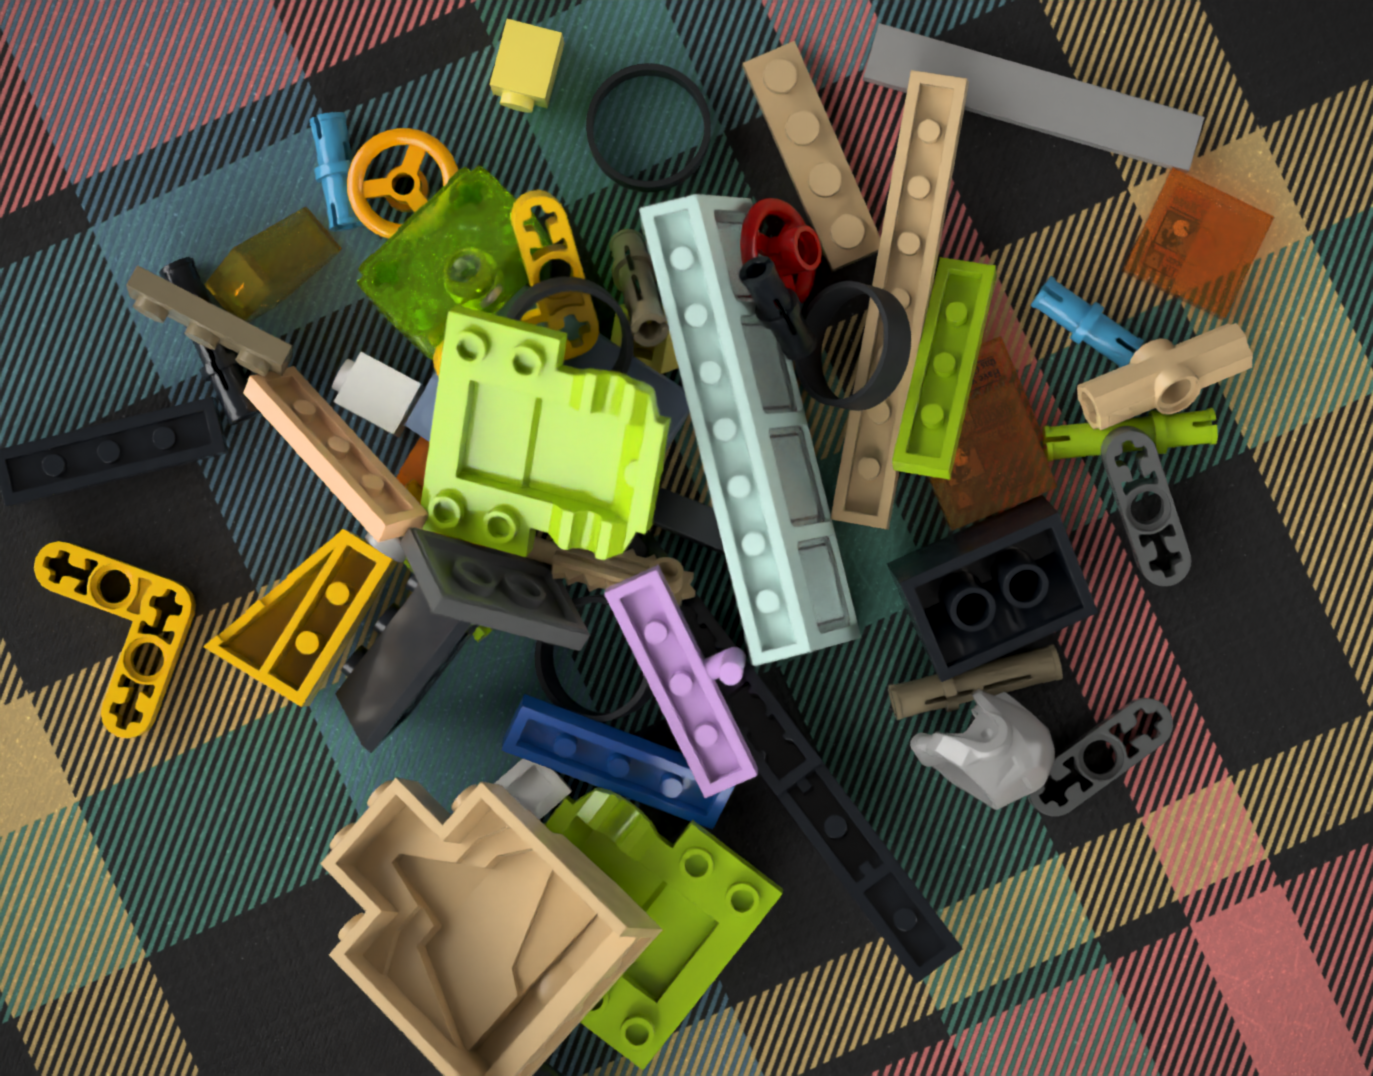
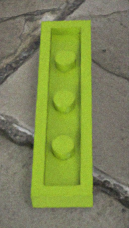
M940 257L892 458L893 470L948 480L951 478L997 273L995 265Z

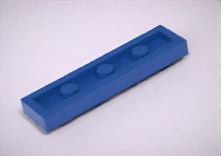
M526 694L523 695L503 737L501 751L597 787L611 790L616 794L688 821L694 820L699 825L712 830L735 787L734 785L705 798L682 753Z

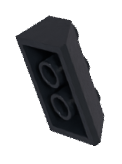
M1043 495L886 563L906 612L941 683L1098 613L1060 515Z
M415 574L411 576L405 585L412 592L402 607H399L395 602L392 603L372 628L380 636L368 650L363 645L359 646L340 670L347 676V679L335 694L361 745L370 753L407 720L480 626L434 614Z

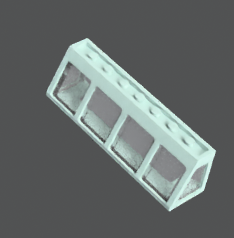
M695 194L639 208L641 228L647 252L651 256L743 624L744 640L750 664L756 666L861 638L833 523L830 519L831 515L792 360L787 359L783 354L781 346L771 329H766L760 324L755 314L756 304L746 286L739 279V271L743 266L740 254V233L744 218L753 206L750 198Z

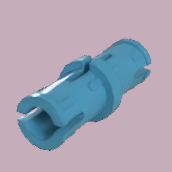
M329 112L312 117L309 122L315 141L318 167L314 169L316 181L322 183L330 231H347L356 229L357 226H364L355 215L347 193V176L353 156L348 139L346 115L343 112Z
M1052 276L1048 278L1040 289L1039 294L1036 295L1030 304L1031 307L1037 308L1070 331L1072 334L1069 338L1075 343L1079 344L1081 341H1084L1117 364L1119 368L1129 364L1134 352L1141 347L1144 341L1102 313L1104 307L1096 301L1090 305L1058 283Z

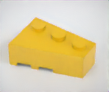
M343 529L292 571L278 586L261 600L255 602L241 617L203 647L300 707L310 706L398 562L378 551L363 538Z

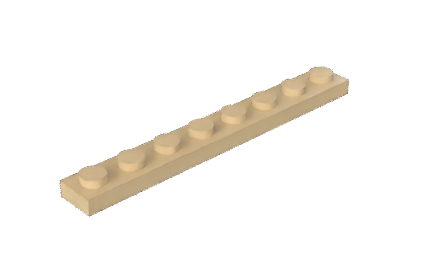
M914 70L910 72L872 286L890 292L904 307L911 328V352L907 368L900 383L887 399L873 408L862 411L850 410L831 520L889 530L899 471L893 470L892 458L931 298L969 86L967 78ZM871 297L853 394L858 392L872 377L883 349V322L879 309Z

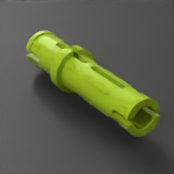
M1213 408L1174 414H1162L1158 410H1150L1148 416L1130 418L1103 430H1093L1089 423L1051 427L1049 425L1043 426L1042 441L1043 445L1047 447V449H1044L1046 462H1052L1057 459L1101 455V446L1105 437L1112 430L1121 426H1133L1142 430L1153 441L1158 454H1166L1167 448L1217 444V425H1212V421L1216 420V415ZM1130 440L1121 443L1122 453L1143 451V447L1136 448Z

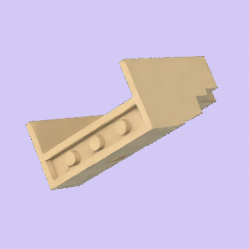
M401 778L386 781L371 794L367 801L369 809L356 823H350L342 828L334 836L330 843L332 851L320 863L366 911L365 914H357L343 926L338 934V938L341 941L330 952L329 956L444 1076H532L663 930L609 876L563 834L552 833L502 785L480 782L478 785L473 784L466 788L453 802L451 809L454 813L450 815L418 781Z

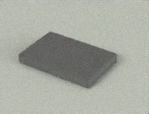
M409 527L400 542L401 547L434 614L581 651L590 634L561 579H553L552 565L415 527Z

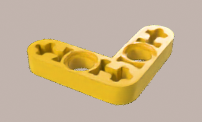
M542 190L528 191L521 195L513 204L511 223L530 286L532 287L540 282V269L545 262L551 259L565 260L571 266L570 277L585 279L568 219L559 201L549 192ZM535 205H541L545 213L554 212V216L546 220L547 232L553 244L563 238V245H549L542 248L539 235L532 225H523V221L530 219L532 216L530 208ZM530 248H541L532 255L530 253ZM566 291L549 295L536 303L537 308L527 311L520 320L534 325L544 322L545 328L560 330L565 327L564 317L573 314L578 322L586 321V325L578 328L579 338L569 341L567 337L563 361L590 351L596 344L599 336V323L591 296L584 292ZM444 340L436 347L433 356L434 368L438 377Z
M60 541L49 543L39 551L34 563L36 578L43 587L133 621L102 703L101 718L106 729L117 737L133 738L141 736L151 729L158 715L195 614L196 603L194 595L188 587L180 582L82 546ZM66 551L70 553L68 563L83 570H90L91 559L97 561L98 565L88 578L87 594L80 592V588L86 581L79 578L63 576L60 583L54 581L56 571L48 567L51 558H62ZM113 570H120L125 573L131 585L128 596L118 603L107 601L100 590L102 578ZM170 590L176 592L175 602L183 606L180 615H170L167 618L163 631H174L172 643L160 635L143 634L142 632L145 623L151 627L158 626L162 610L155 607L154 602L157 597H167ZM144 643L157 645L164 656L162 668L151 676L143 675L134 666V653ZM126 676L138 684L155 686L152 696L146 691L139 693L135 709L143 713L141 722H130L127 728L121 726L122 716L115 712L117 704L129 702L135 688L123 686Z

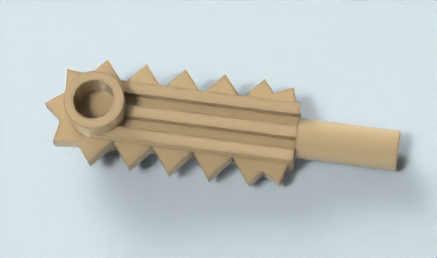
M535 536L533 550L526 556V558L551 564L553 579L565 578L567 585L575 582L584 583L587 585L589 592L597 588L606 590V588L659 564L679 607L682 600L695 597V590L690 585L694 579V573L683 571V566L679 561L669 557L656 559L655 554L647 558L636 556L633 548L616 556L601 560L595 558L596 555L590 550L583 548L564 550L558 548L557 544L553 541Z

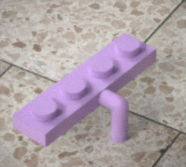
M659 564L606 588L604 595L704 797L707 798L757 776L758 767L715 681L720 678L724 684L734 685L741 680L746 662L744 651L738 647H731L706 659L704 658Z

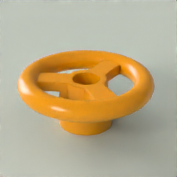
M395 128L375 135L358 150L348 171L347 193L355 215L369 230L387 239L409 241L433 233L449 219L459 198L460 175L452 154L437 138L417 129ZM409 145L402 165L389 171L385 178L364 181L366 170L375 156L392 146ZM426 152L437 162L443 177L442 196L435 209L427 200L429 184L420 170ZM403 177H409L414 180L413 190L406 195H400L395 192L396 182ZM385 197L394 209L401 212L414 211L420 220L409 224L387 221L375 213L367 199Z

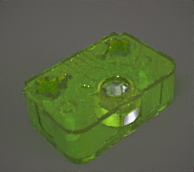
M479 165L472 171L467 167L457 171L448 180L447 184L424 206L422 205L398 228V231L375 253H372L358 268L362 277L357 281V284L377 310L420 352L433 360L436 347L444 340L448 311L455 305L495 314L529 282L511 223V211L517 199L501 186L494 176ZM532 212L531 218L523 221V225H532L539 235L542 248L553 245L548 234ZM530 248L531 255L541 248Z

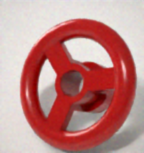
M765 198L758 201L750 208L744 218L740 233L742 265L750 259L758 257V254L769 257L773 261L776 271L786 288L795 291L802 304L812 290L816 268L819 266L822 256L821 244L816 232L806 225L801 215L793 206L778 198ZM768 215H775L785 222L779 236L769 238L759 232L763 219ZM799 273L797 282L794 285L792 275ZM774 301V304L776 305L777 309L780 310L778 305Z

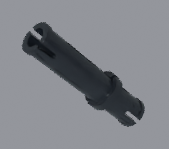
M193 257L176 260L159 271L163 279L212 304L195 267ZM192 340L203 364L199 371L204 381H211L228 418V424L236 425L260 414L261 412L243 393L248 380L242 365L235 360L238 353L219 343L215 350H212Z

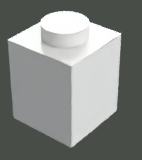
M360 352L355 362L350 359L344 362L332 385V389L338 391L334 400L336 404L400 438L406 427L405 423L425 390L421 383L363 352Z

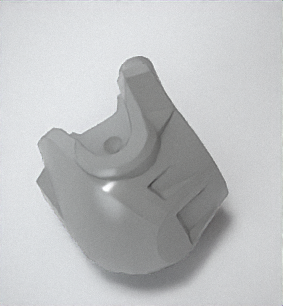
M978 689L972 694L976 705L971 709L975 719L964 733L935 732L932 735L918 733L912 738L910 746L922 765L932 766L951 783L989 807L998 810L1037 791L1045 784L1055 762V750L1050 730L1005 691L994 696Z

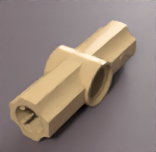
M1227 323L1176 345H1173L1168 339L1152 340L1134 353L1128 365L1077 385L1078 400L1082 406L1084 417L1093 430H1103L1154 408L1162 414L1177 413L1194 402L1202 388L1252 368L1253 354L1249 349L1246 335L1237 323L1232 325Z

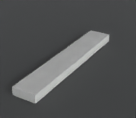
M881 23L878 24L862 81L907 93L911 70L967 78L969 86L964 108L966 111L1185 174L1190 170L1205 118Z

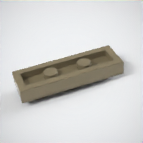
M138 265L126 284L130 298L136 300L133 308L138 312L160 323H164L166 317H169L187 327L184 334L204 347L215 350L219 343L238 353L235 360L252 372L266 376L268 371L271 370L283 376L293 357L292 345Z

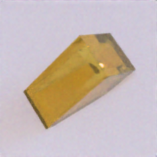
M305 206L233 247L204 286L228 313L250 323L278 306L338 255L342 248Z

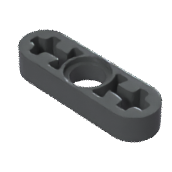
M1133 426L1118 427L1112 430L1103 440L1101 458L1136 564L1142 574L1155 585L1171 586L1177 584L1185 578L1190 570L1191 554L1155 444L1139 428ZM1130 440L1136 448L1143 447V451L1135 455V461L1139 472L1144 477L1152 472L1153 478H1141L1133 481L1128 466L1122 460L1115 461V456L1122 453L1121 443ZM1122 482H1130L1124 488H1122ZM1151 491L1157 493L1161 499L1159 513L1148 521H1140L1133 518L1131 514L1133 499L1142 492ZM1170 525V530H1163L1165 527ZM1159 532L1162 543L1170 553L1177 552V555L1169 559V569L1161 571L1156 564L1149 565L1150 561L1157 558V551L1153 540L1148 535L1139 540L1140 534Z
M1137 698L1128 702L1055 755V762L1049 777L1058 781L1068 775L1071 771L1063 766V762L1072 757L1076 771L1087 779L1090 784L1081 790L1077 780L1069 783L1062 790L1065 800L1059 805L1051 799L1045 802L1041 801L1039 795L1045 790L1043 785L1037 791L1027 795L1029 802L1036 810L1048 816H1062L1069 813L1168 740L1173 729L1170 711L1163 703L1155 699ZM1138 709L1146 714L1156 712L1159 719L1155 721L1153 727L1157 733L1152 738L1144 733H1140L1127 741L1129 745L1135 748V752L1127 757L1123 743L1115 735L1111 734L1109 729L1117 724L1120 733L1124 734L1136 725L1137 720L1133 714ZM1096 740L1108 742L1115 752L1113 766L1104 773L1091 772L1086 767L1083 759L1086 747Z

